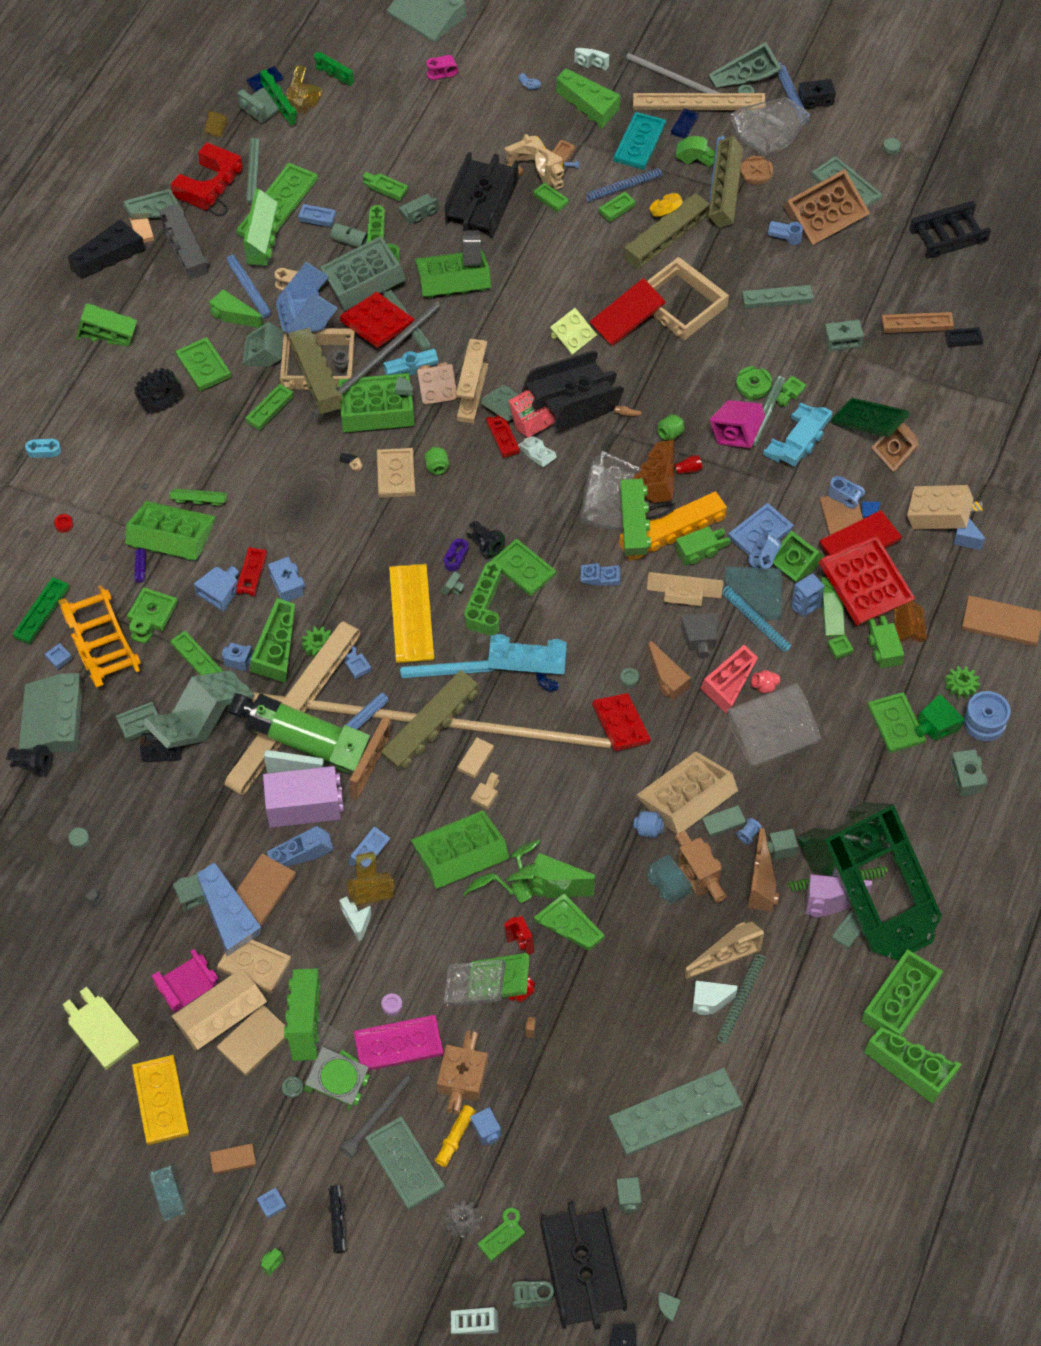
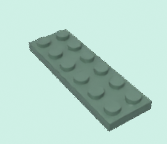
M722 1068L610 1115L609 1121L627 1157L742 1108L743 1104L725 1069Z

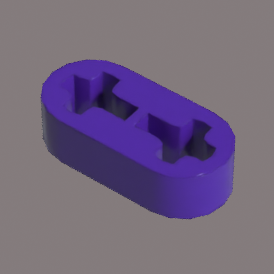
M456 539L453 541L444 557V567L446 570L453 572L460 568L469 551L466 540Z

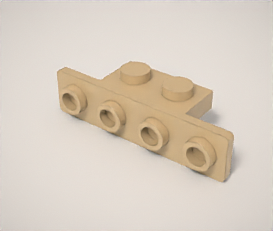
M652 572L648 574L647 590L665 592L664 602L702 606L703 597H722V580Z

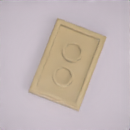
M413 448L377 450L379 498L415 496Z
M251 940L229 956H226L225 953L217 969L228 975H232L242 969L258 988L273 993L291 961V956Z
M262 1005L217 1046V1049L247 1076L286 1040L284 1038L285 1025Z

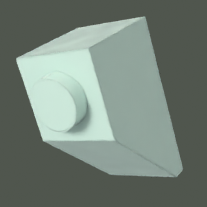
M696 981L692 1012H697L699 1015L716 1013L735 999L737 986Z

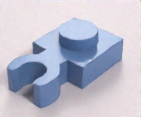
M353 646L351 648L352 653L347 654L344 659L347 660L345 661L347 669L353 678L357 679L372 670L363 654L357 655L356 648Z

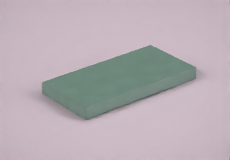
M836 156L811 172V177L820 183L845 169L867 208L882 198V194Z
M402 1116L365 1137V1141L407 1210L412 1209L445 1189V1185Z

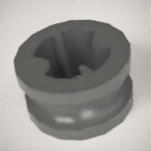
M343 350L334 352L332 356L333 365L337 368L346 367L349 363L347 352Z

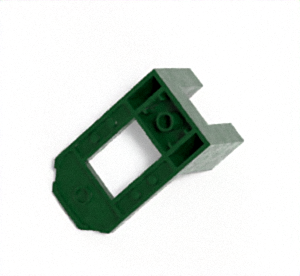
M864 802L848 810L852 820L833 830L813 828L797 836L813 873L838 876L870 951L899 961L907 949L914 953L933 943L936 935L934 933L937 924L940 923L942 914L894 804ZM891 852L913 906L881 921L858 868Z

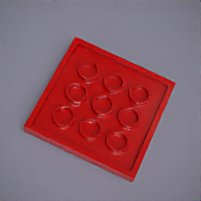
M877 536L826 556L819 561L820 566L857 626L915 600V597Z

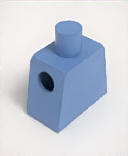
M233 566L226 572L219 567H215L194 583L196 595L224 612L236 594L238 585L236 577L239 575V571Z

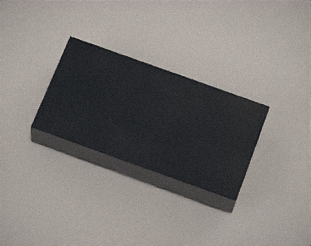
M980 327L945 330L948 348L983 344Z

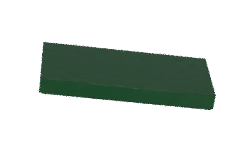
M851 397L831 418V422L834 425L889 438L909 417L908 410Z

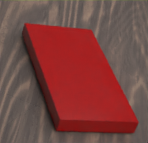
M642 278L590 321V324L612 347L666 302Z
M882 510L819 540V545L829 556L875 536L879 538L883 547L887 548L901 541L902 536Z

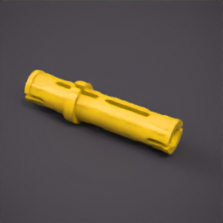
M468 1105L463 1106L449 1135L443 1140V1146L435 1158V1162L438 1165L447 1167L452 1155L458 1150V1144L471 1121L470 1116L476 1113L472 1107Z

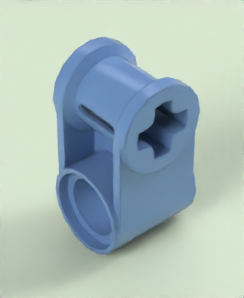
M836 476L831 479L828 495L848 508L855 509L858 506L859 499L865 495V490L841 476Z
M767 532L761 533L749 556V564L753 568H770L781 547V542Z

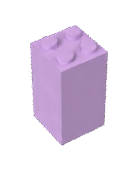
M335 766L263 774L266 812L270 828L341 820L340 812H344L340 773L335 772Z

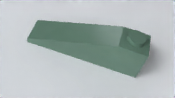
M765 42L709 74V77L716 89L768 78L782 70Z

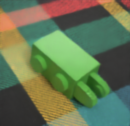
M708 526L677 538L675 551L684 566H687L689 564H696L707 557L715 556L718 554L719 549L730 545L731 540L728 537L717 540L725 535V530L719 529L712 532Z
M885 616L879 617L880 626H876L874 619L869 620L868 625L871 633L868 635V642L870 646H873L874 661L878 662L879 668L902 665L904 652L894 623L888 624Z

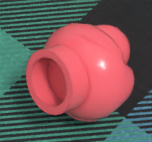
M768 670L754 673L751 679L752 686L757 688L762 694L773 692L775 686L780 683V676Z

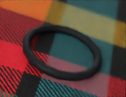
M664 502L648 507L649 511L663 506H672L661 514L646 517V520H654L670 514L676 508L675 503Z

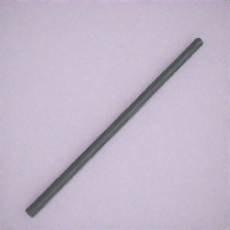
M435 302L337 390L344 394L439 309V303ZM318 408L312 411V415L315 418L320 415Z

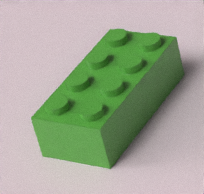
M907 949L865 1010L861 1022L875 1031L882 1027L903 1036L940 982L943 971Z

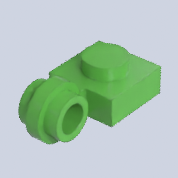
M791 376L782 386V392L776 399L778 405L786 407L791 400L790 397L796 400L805 390L806 384Z

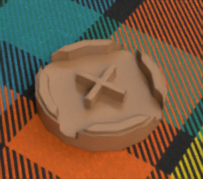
M761 156L748 157L741 163L740 176L745 182L753 185L765 184L772 177L773 166L769 160L766 161Z

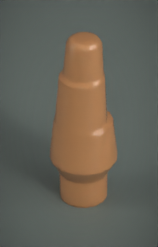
M615 406L614 413H618L621 416H641V411L629 409L626 406Z

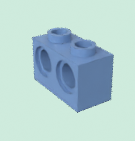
M813 573L796 583L794 587L791 605L794 611L802 617L821 607L825 586Z

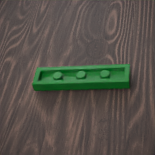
M266 69L260 71L261 84L289 125L296 124L297 111L295 107L291 106L288 97L284 96L281 87L275 83L273 75H270Z
M52 577L14 631L13 637L30 645L59 604L58 601L64 597L70 588L69 584Z

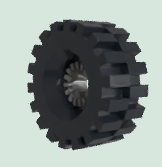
M160 368V371L155 369L153 373H146L147 376H142V381L136 383L137 386L134 388V394L146 412L153 413L155 411L160 413V410L165 411L167 407L171 408L173 403H177V398L182 396L181 392H183V389L175 374L170 369L165 371L164 368Z

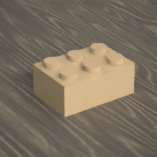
M968 485L914 486L907 516L913 529L967 528L973 497Z

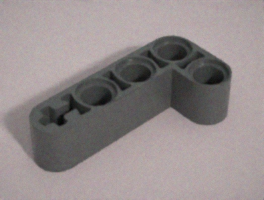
M479 230L462 231L464 267L481 266Z

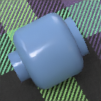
M642 811L634 819V829H637L640 836L656 838L659 833L662 834L664 818H661L658 812Z

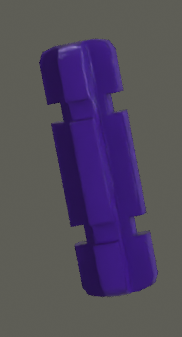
M137 549L135 551L134 579L136 583H143L145 581L146 552L144 549Z

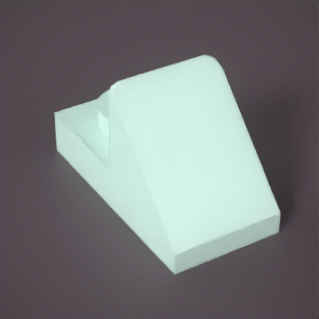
M345 897L339 900L341 910L358 941H361L372 915L371 907L369 906L358 911L354 902L350 903L348 898Z

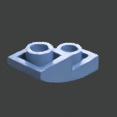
M599 563L581 565V583L605 586L620 585V566L600 567Z

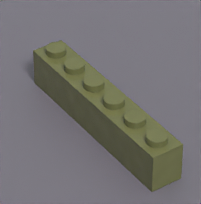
M734 136L719 140L709 208V217L718 228L734 223L743 147Z
M696 193L691 197H687L678 209L664 215L660 221L651 225L644 233L639 234L634 241L629 242L624 248V259L640 270L708 217L710 203Z
M310 328L290 332L291 348L320 414L341 409L340 401L343 400L341 391L337 390V383L335 378L332 379L330 367H326L327 361L325 356H322L321 346L317 345L315 333L312 334Z
M460 670L381 751L382 758L399 773L403 769L406 770L412 764V759L416 755H421L426 749L425 746L438 737L443 727L447 728L451 724L452 718L456 714L462 713L465 705L477 697L479 693L478 683Z

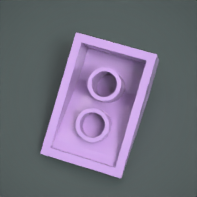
M810 875L806 894L805 914L812 917H821L851 908L838 877ZM864 880L870 894L872 881Z

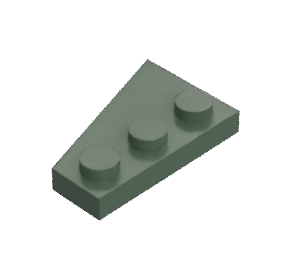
M166 189L123 202V206L130 218H161L159 210L175 205L178 201L172 191Z

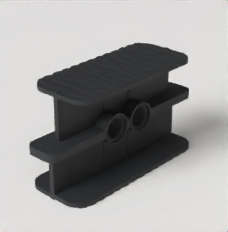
M468 152L445 201V222L449 223L452 217L464 220L463 231H468L471 226L488 229L489 236L493 238L518 182V161L515 160L512 166L500 164L499 155L494 154L490 164L472 160V153Z
M594 350L532 369L524 382L522 393L528 389L535 397L531 406L535 410L548 406L557 417L554 426L560 429L612 412L615 406L618 405L624 388L622 386H611L617 374L615 371L607 373L602 371L596 364L598 353Z
M571 1201L568 1202L567 1213L547 1217L541 1214L542 1238L562 1328L566 1329L567 1325L592 1320L594 1330L600 1329L601 1324L598 1313L617 1309L626 1311L627 1294L606 1207H603L602 1211L577 1216L574 1202ZM580 1250L585 1251L587 1256L579 1258L576 1256V1252ZM583 1272H589L592 1277L585 1280L580 1275Z

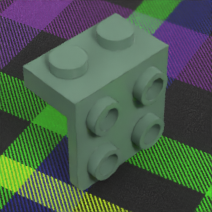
M261 88L252 96L243 89L238 92L240 108L261 123L280 111L264 88Z

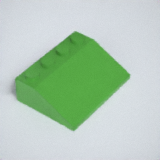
M481 250V266L464 267L463 252L415 259L422 296L430 298L438 294L451 295L454 292L467 293L470 290L484 291L487 288H491L490 268L483 250Z
M409 373L361 377L342 394L343 400L340 401L343 432L415 426L412 395L395 394L397 378L401 377L410 382ZM338 379L339 387L348 379Z
M146 501L126 524L125 544L132 545L135 548L149 549L152 552L167 553L170 556L184 557L187 560H196L203 551L216 516Z
M483 810L411 839V843L436 889L510 859L505 839Z

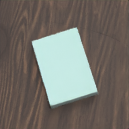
M265 750L264 754L267 774L325 767L323 758Z

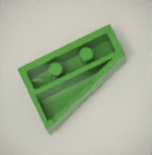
M86 303L76 339L81 340V337L91 338L92 342H97L99 339L106 340L108 344L129 346L137 320Z

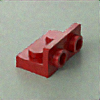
M523 916L507 920L504 923L507 943L516 940L520 950L524 949L528 955L534 953L533 936Z

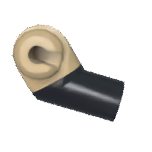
M346 453L340 454V462L349 463L351 469L355 472L361 470L362 463L358 456Z

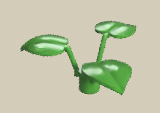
M540 839L524 844L511 853V858L516 857L519 867L518 872L511 874L505 879L507 882L516 880L511 884L512 888L493 872L475 879L466 888L464 896L466 897L468 892L480 888L492 880H497L509 891L510 895L514 893L519 903L530 899L533 894L527 885L526 879H533L537 864L533 863L522 867L521 857L523 854L531 851L536 845H540Z

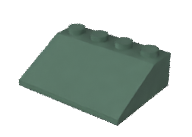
M394 0L387 9V13L432 42H436L466 17V2L463 0Z
M382 236L320 266L322 272L328 275L327 281L344 311L354 307L375 292H384L406 280L401 265Z
M80 673L58 674L25 684L19 749L33 750L36 745L41 744L46 745L50 753L78 752L83 683Z

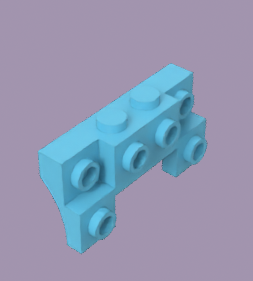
M800 402L797 410L791 414V419L798 422V424L786 438V443L772 439L767 449H764L763 455L778 463L780 460H783L795 467L801 458L804 459L807 453L810 454L813 451L816 441L819 442L824 435L822 430L831 420L833 412L825 407H810Z
M502 634L491 635L488 668L564 674L567 642L553 639L552 641L548 640L547 646L509 643L510 637Z

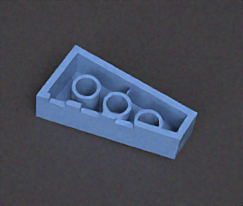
M215 863L197 873L198 884L218 931L226 956H229L260 935L261 926Z

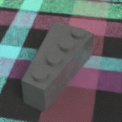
M179 203L159 210L164 235L187 278L191 280L207 274L208 259L206 256H203L201 246L197 244L195 235L191 231Z

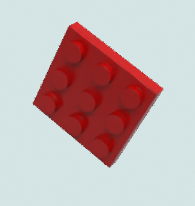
M375 292L340 315L342 323L377 348L401 333L414 321L412 316L378 292Z

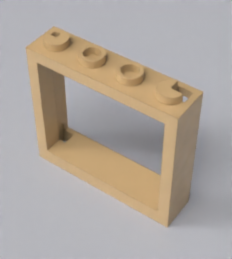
M678 257L647 282L655 290H658L670 279L678 275L713 302L711 306L687 325L681 323L662 307L651 315L659 320L663 326L673 331L676 336L686 340L728 306L729 295Z
M324 328L322 331L312 333L316 335L317 345H349L347 376H332V379L335 378L339 388L338 379H349L354 373L355 331L352 329ZM284 332L280 373L281 385L289 390H310L304 376L288 375L291 344L289 335Z

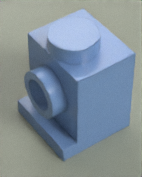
M230 642L229 647H224L222 652L225 666L247 672L253 655L252 646L248 645L246 647Z

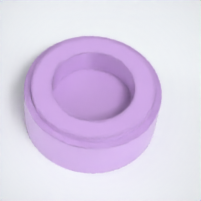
M392 993L384 996L381 1001L383 1012L390 1016L398 1014L402 1009L401 998L397 994Z

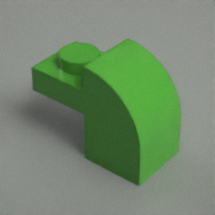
M690 136L677 144L676 157L687 165L698 159L710 167L714 164L715 151L707 146V139L700 136Z

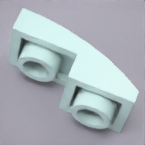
M576 48L575 63L587 68L594 65L606 70L609 67V54L593 49Z
M534 436L525 438L523 442L518 444L519 448L530 459L542 467L557 458L555 451L544 447L543 441Z

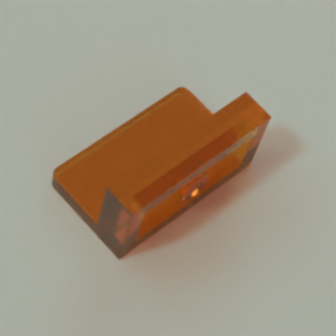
M910 601L894 610L896 631L900 642L910 637L919 642L927 640L925 614L922 606L914 601Z

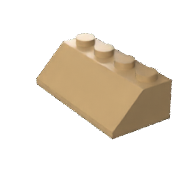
M240 969L172 1015V1018L194 1051H196L267 1001L256 984Z

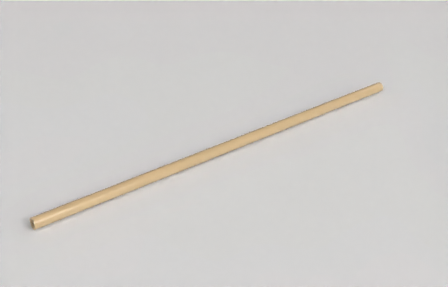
M252 692L255 694L252 699L253 702L256 701L260 693ZM264 694L280 702L285 699V696ZM313 700L307 709L356 715L364 707ZM379 709L371 717L382 719L384 716L390 720L410 722L417 714ZM452 718V722L448 726V728L611 748L608 738Z

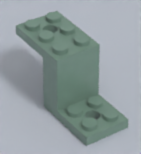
M231 671L193 676L172 713L146 717L142 724L166 748L207 741L226 705H230L235 693L245 695L250 699H253L255 694Z

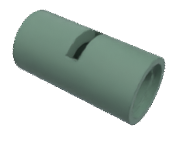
M335 223L330 237L332 240L358 248L367 243L368 233Z

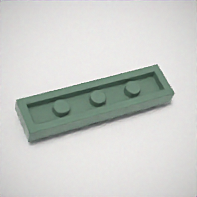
M811 285L742 291L744 309L813 303L814 299Z

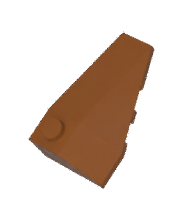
M674 440L657 442L649 453L647 462L641 465V471L633 477V479H643V485H647V496L644 497L654 503L667 502L673 499Z

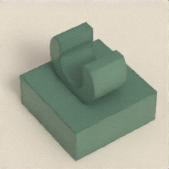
M454 571L440 592L447 596L451 590L453 594L458 596L464 588L462 583L457 582L461 575Z

